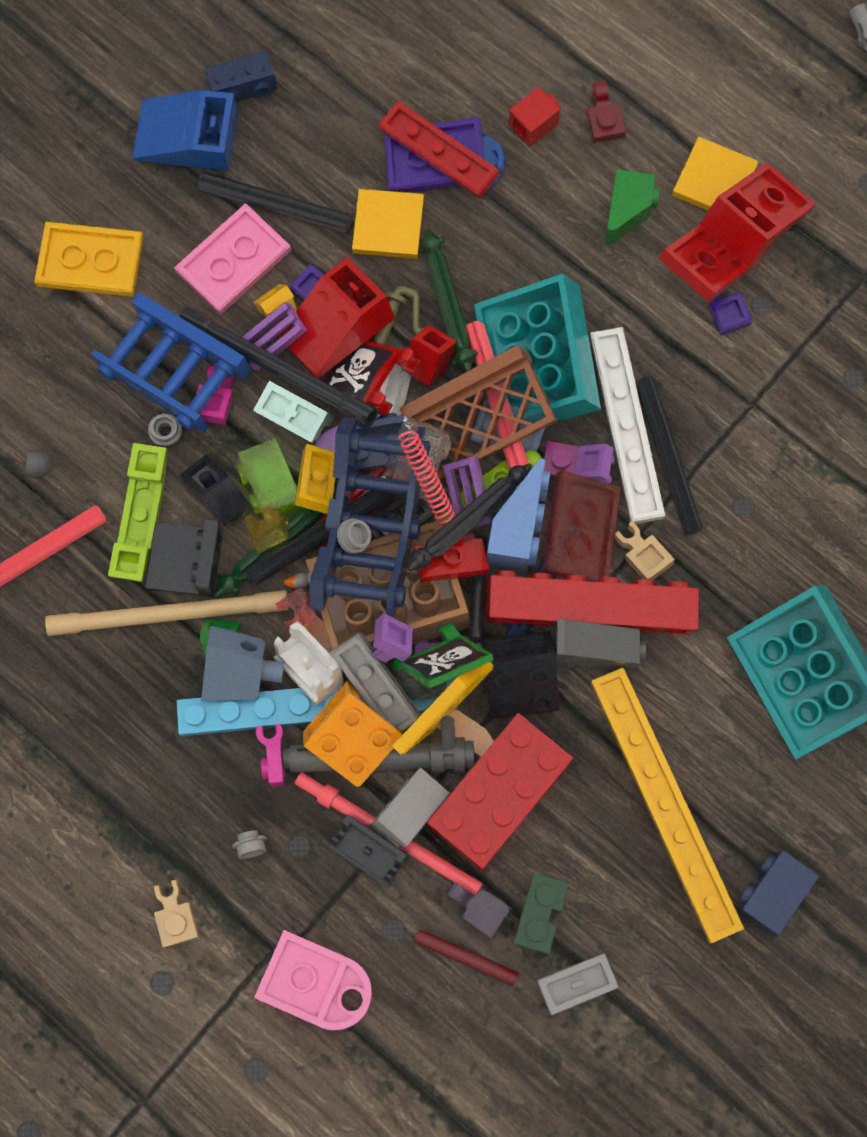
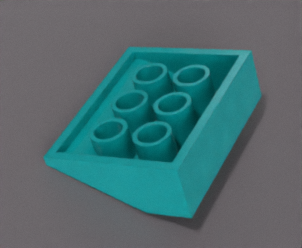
M562 273L474 304L476 320L485 326L494 357L516 345L528 351L533 361L531 363L546 397L553 400L549 404L557 420L571 419L601 409L580 286ZM525 371L513 377L509 390L514 391V388L523 391L527 390L529 379ZM533 390L531 397L537 399V396ZM507 394L510 406L520 408L523 399ZM529 401L523 420L535 423L545 418L546 416L541 405ZM512 410L513 416L517 418L518 411Z
M826 585L813 586L727 637L795 760L867 723V655Z

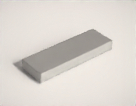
M359 631L332 649L330 654L367 705L403 732L412 726L421 714L383 661L373 657L375 650L363 633Z

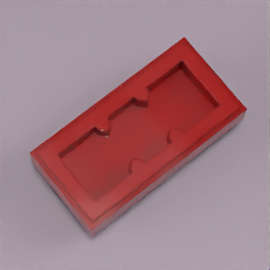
M482 538L457 541L441 556L432 558L429 567L417 569L420 583L487 575L490 568ZM425 545L414 546L413 551L418 548H424Z

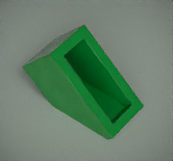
M616 169L605 243L612 244L648 219L651 207L657 208L660 188L654 187L656 175Z

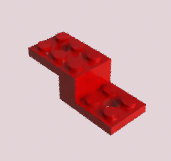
M765 163L720 194L701 223L665 248L659 259L673 273L677 274L691 286L698 295L710 302L759 265L776 239L807 216L816 204L769 163Z

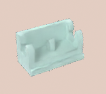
M271 381L268 382L253 410L311 443L319 440L322 436L323 428L330 426L334 419L328 412Z

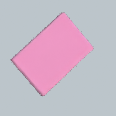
M245 203L176 265L174 269L218 314L222 315L292 250L291 246Z

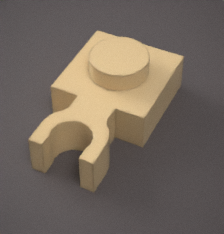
M633 521L628 524V530L634 535L632 538H624L619 531L615 533L614 539L621 547L630 550L626 554L625 560L642 579L654 580L674 565L675 559L653 535L643 540L640 536L639 528Z
M178 880L171 881L173 893L169 897L162 895L161 886H153L157 899L163 903L164 910L154 912L163 948L200 938L191 904L189 902L179 904L178 899L181 891Z

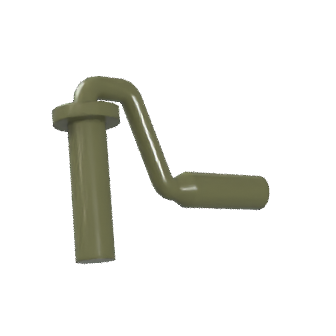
M404 286L397 287L393 293L385 292L395 317L399 306H405L407 301L401 295L412 297L413 332L418 334L424 328H420L418 292ZM394 320L375 334L374 343L386 345Z

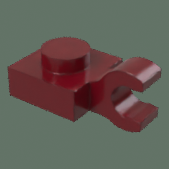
M606 80L593 82L594 90H591L595 107L587 109V118L593 143L625 138L626 130L619 102L609 103Z

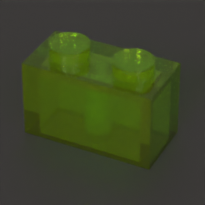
M276 438L238 453L242 464L237 465L236 468L243 485L250 483L254 494L248 496L255 515L262 513L267 523L292 513L301 507L295 505L297 487Z

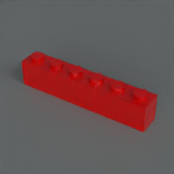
M497 571L496 576L491 575L486 581V623L556 627L557 620L563 619L640 629V632L690 635L698 630L699 588H688V583L668 582L667 586H654L653 580L638 579L634 580L633 584H622L619 578L602 577L599 578V582L586 581V577L581 575H567L565 580L551 579V574L532 573L530 578L517 577V572Z

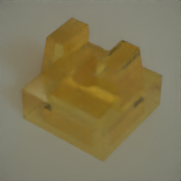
M267 505L262 508L263 519L257 521L251 514L245 517V526L252 538V545L259 554L288 539V518L281 509L275 511Z

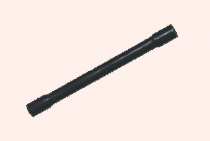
M189 306L181 311L180 318L240 353L253 363L338 408L350 418H357L358 422L367 427L371 426L375 421L378 409L338 390L220 326L211 318Z

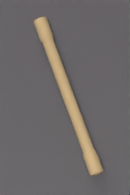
M287 590L232 598L82 614L48 615L45 617L47 635L55 636L74 634L85 630L253 612L260 614L288 611Z

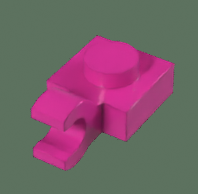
M276 724V735L271 739H267L264 737L263 727L257 726L256 737L263 746L267 747V758H261L262 778L269 779V784L272 788L285 787L286 777L285 769L283 768L282 750L283 728L280 724Z

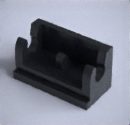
M347 815L342 821V827L336 836L334 835L331 838L329 848L388 888L408 859L407 855Z

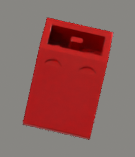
M347 257L318 280L296 311L307 332L287 348L316 378H319L395 320L389 300ZM291 324L288 328L281 332L278 338L280 339L292 328H294V324Z

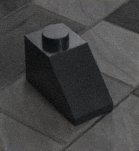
M204 455L180 474L184 482L223 526L239 519L244 510L251 506L230 475L207 455Z

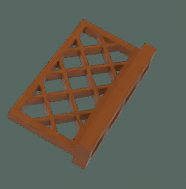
M516 345L400 407L402 415H405L406 421H409L414 432H417L418 427L432 419L442 422L436 442L430 440L434 448L433 451L430 448L429 460L432 462L440 482L446 479L444 470L440 471L436 462L441 448L456 452L453 462L460 461L462 455L468 458L478 457L480 462L557 422L531 363L533 361L528 351L523 347ZM523 371L526 372L529 379L525 395L509 390L513 377ZM504 382L503 387L497 386L498 384ZM491 388L501 391L495 411L480 406L484 392ZM533 390L538 399L531 397ZM507 394L523 399L517 418L501 413ZM475 397L473 403L468 402V400ZM529 401L540 404L546 417L535 423L524 421L523 418ZM461 404L471 407L465 426L450 421L454 408ZM478 409L493 414L487 434L472 429ZM445 413L444 419L438 417ZM499 417L515 422L511 435L504 439L493 436ZM521 424L527 426L524 429L520 430ZM449 425L463 429L457 449L442 444ZM470 432L485 437L481 451L474 455L464 452ZM491 440L498 441L490 446ZM459 469L454 470L455 474L459 473Z

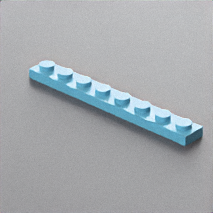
M414 677L397 678L396 680L420 713H424L455 680V677L432 688H428ZM301 688L259 692V696L255 700L203 701L201 698L177 700L179 735L182 737L254 730L257 726H262L263 729L274 728L276 724H280L282 727L310 724L339 689L318 705ZM360 695V700H362L364 703H366V702L364 701V699L362 698V696Z

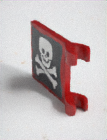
M366 341L332 367L323 381L348 395H353L378 409V414L386 416L393 405L391 402L385 401L386 396L378 390L395 364L410 372H415L421 361L413 357L414 352L409 348L397 349Z

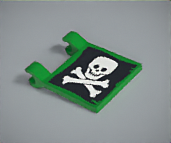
M448 623L437 628L444 638L440 644L409 656L405 661L393 658L392 667L396 671L399 669L404 670L428 688H432L487 664L494 659L490 652L460 635L452 623Z

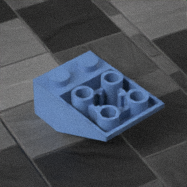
M539 459L493 518L487 551L489 570L517 572V575L527 576L528 566L535 567L540 538L533 537V534L541 533L545 504H539V501L546 502L550 471H544L545 459Z

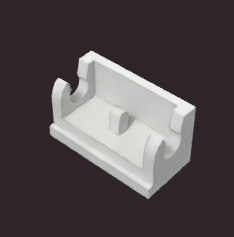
M296 621L290 626L289 633L291 636L286 642H283L280 637L275 639L276 655L274 660L284 662L283 670L318 705L344 685L342 670L335 659Z

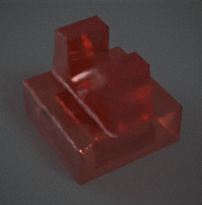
M302 587L290 592L275 603L278 610H282L285 607H291L294 610L293 618L284 622L287 629H290V626L296 621L303 626L318 620L314 610L309 609V599Z

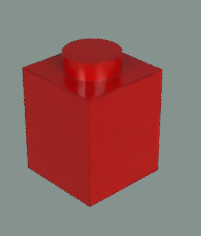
M540 87L536 88L509 110V126L529 147L559 125L560 105L553 95L546 94Z
M428 325L412 338L409 349L414 352L413 357L421 361L415 372H410L404 368L402 370L412 375L417 381L430 386L446 373L457 341Z

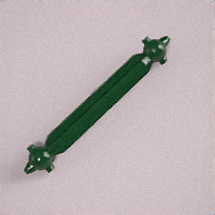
M426 230L425 238L419 249L421 253H428L427 264L448 336L457 341L454 348L457 352L455 358L451 361L454 366L459 365L468 372L472 369V364L478 352L476 349L471 350L469 348V334L446 256L441 251L442 243L445 242L443 236L438 237L434 235L431 230Z
M337 483L334 485L333 499L336 498ZM300 507L236 563L231 574L221 572L218 575L219 586L214 594L217 597L232 593L238 595L240 592L238 589L239 582L249 580L245 573L247 567L300 535L324 513Z

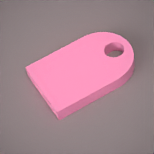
M284 930L254 998L321 1028L342 1030L355 1025L364 1017L371 1003L372 987L367 973L355 961ZM350 989H355L362 995V1005L356 1011H348L342 1005V996Z

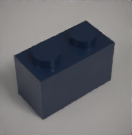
M784 850L778 852L775 856L770 853L758 869L762 876L756 885L749 883L738 898L742 905L737 912L772 937L779 936L819 877V875Z

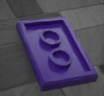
M480 117L433 124L485 160ZM384 133L389 191L409 193L459 186Z

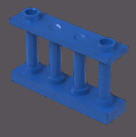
M138 292L131 302L138 313L136 316L137 322L109 358L97 350L92 352L91 356L98 364L96 370L110 381H113L114 378L120 380L176 416L175 420L184 428L191 431L194 427L205 433L208 427L199 413L226 377L235 375L244 381L251 369L243 355ZM155 326L163 331V338L137 372L133 374L122 367L121 364L148 328L153 329ZM181 342L189 347L190 353L160 391L146 381L174 344L179 345ZM207 358L215 363L216 369L188 407L173 399V396L198 363L205 361Z

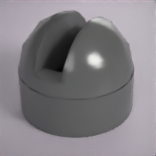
M28 450L26 477L38 478L45 476L51 467L49 457L43 452Z

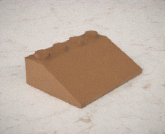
M437 521L421 526L419 539L412 540L408 565L411 561L414 546L425 545L426 541L440 529V524ZM395 533L372 540L367 548L360 553L396 558L401 534ZM317 557L306 560L310 576L312 575ZM343 565L342 568L337 567L335 577H337V581L388 588L393 571ZM407 569L403 584L406 587L404 607H397L394 618L413 627L412 645L427 639L428 641L441 637L442 634L438 632L437 628L448 623H452L457 631L469 628V611L458 578L420 583L417 569L413 571ZM335 595L334 598L328 597L323 611L321 610L332 649L359 631L363 633L373 647L375 620L383 613L386 614L387 602Z

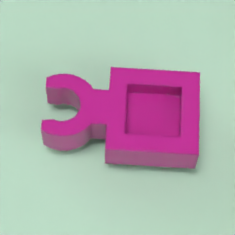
M210 366L208 368V379L215 371V366ZM233 375L226 377L199 413L204 422L226 424L233 399L232 390L229 389L234 381ZM199 384L197 393L200 391L203 385Z

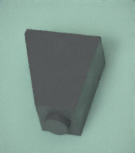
M563 619L557 620L554 632L557 668L618 670L623 667L624 670H637L640 661H645L646 640H640V629Z

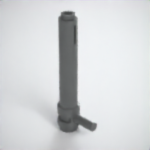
M444 716L440 720L441 738H431L430 741L420 742L404 755H400L393 748L374 771L418 770L421 767L423 770H430L431 773H444V769H454L455 773H465V769H472L474 766V741H465V737H455L454 719L450 716ZM291 744L290 748H283V768L290 769L291 773L337 772L305 748L304 744Z

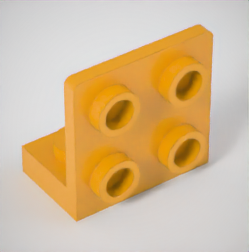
M347 680L303 731V744L305 748L356 787H360L393 750L392 746L403 733L360 700L359 692Z

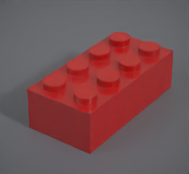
M517 713L428 820L427 827L478 870L483 872L570 766L573 757L521 714Z

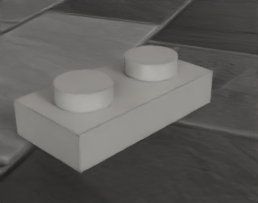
M605 953L537 981L550 1015L619 988Z

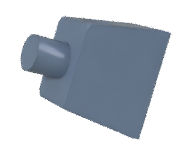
M210 626L201 700H255L259 696L260 680L282 683L284 662L263 660L265 641L263 639Z

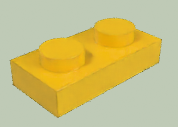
M306 444L302 452L295 505L325 514L328 513L329 501L331 498L333 499L336 478L333 477L335 452Z

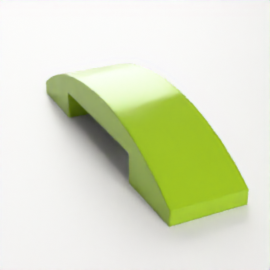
M133 443L127 477L129 478L118 541L117 543L114 542L108 577L143 582L151 555L155 524L159 521L167 465V448Z

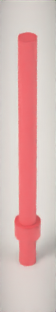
M303 772L299 774L294 783L318 798L316 802L327 809L333 807L342 814L349 815L367 828L376 818L340 796V791L329 784L324 786ZM413 840L405 848L401 845L398 847L475 896L483 884Z

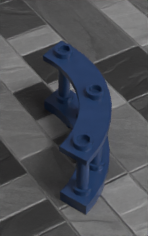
M343 417L335 433L333 477L339 478L336 498L330 499L325 531H330L327 547H320L310 577L309 609L323 611L328 597L334 598L335 595L387 602L386 614L394 618L397 607H404L406 587L403 584L412 540H418L420 535L421 519H416L420 481L416 480L417 475H414V470L411 469L412 464L410 465L409 481L359 475V472L354 470L355 453H359L360 450L406 456L407 453H404V448L400 446L402 441L364 437L362 433L356 432L357 418ZM418 427L417 433L429 456L430 442L425 441V427ZM417 445L411 446V447L407 448L406 450H407V451H408V450H411V449L415 448ZM419 451L412 452L409 456H413ZM422 456L414 458L412 462L419 460ZM423 462L416 464L414 467L421 466ZM358 488L407 495L404 520L353 514V510H349L351 491L356 492ZM357 519L365 522L370 530L401 534L397 557L366 553L350 554L340 546L337 539L339 525L345 520ZM343 565L393 571L388 588L337 581V577H335L337 567L342 568Z

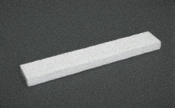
M623 327L592 332L589 338L630 522L633 521L635 524L664 519V507Z

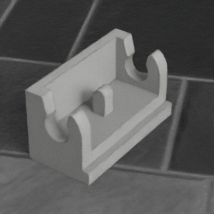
M420 767L407 779L368 828L373 832L375 831L380 837L396 848L400 845L405 848L450 793Z

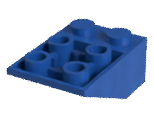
M198 90L142 100L133 161L229 171L238 117L234 93Z

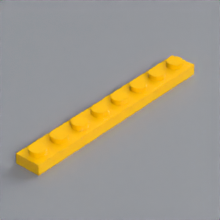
M622 667L592 680L590 684L709 944L743 930L744 927L624 668Z

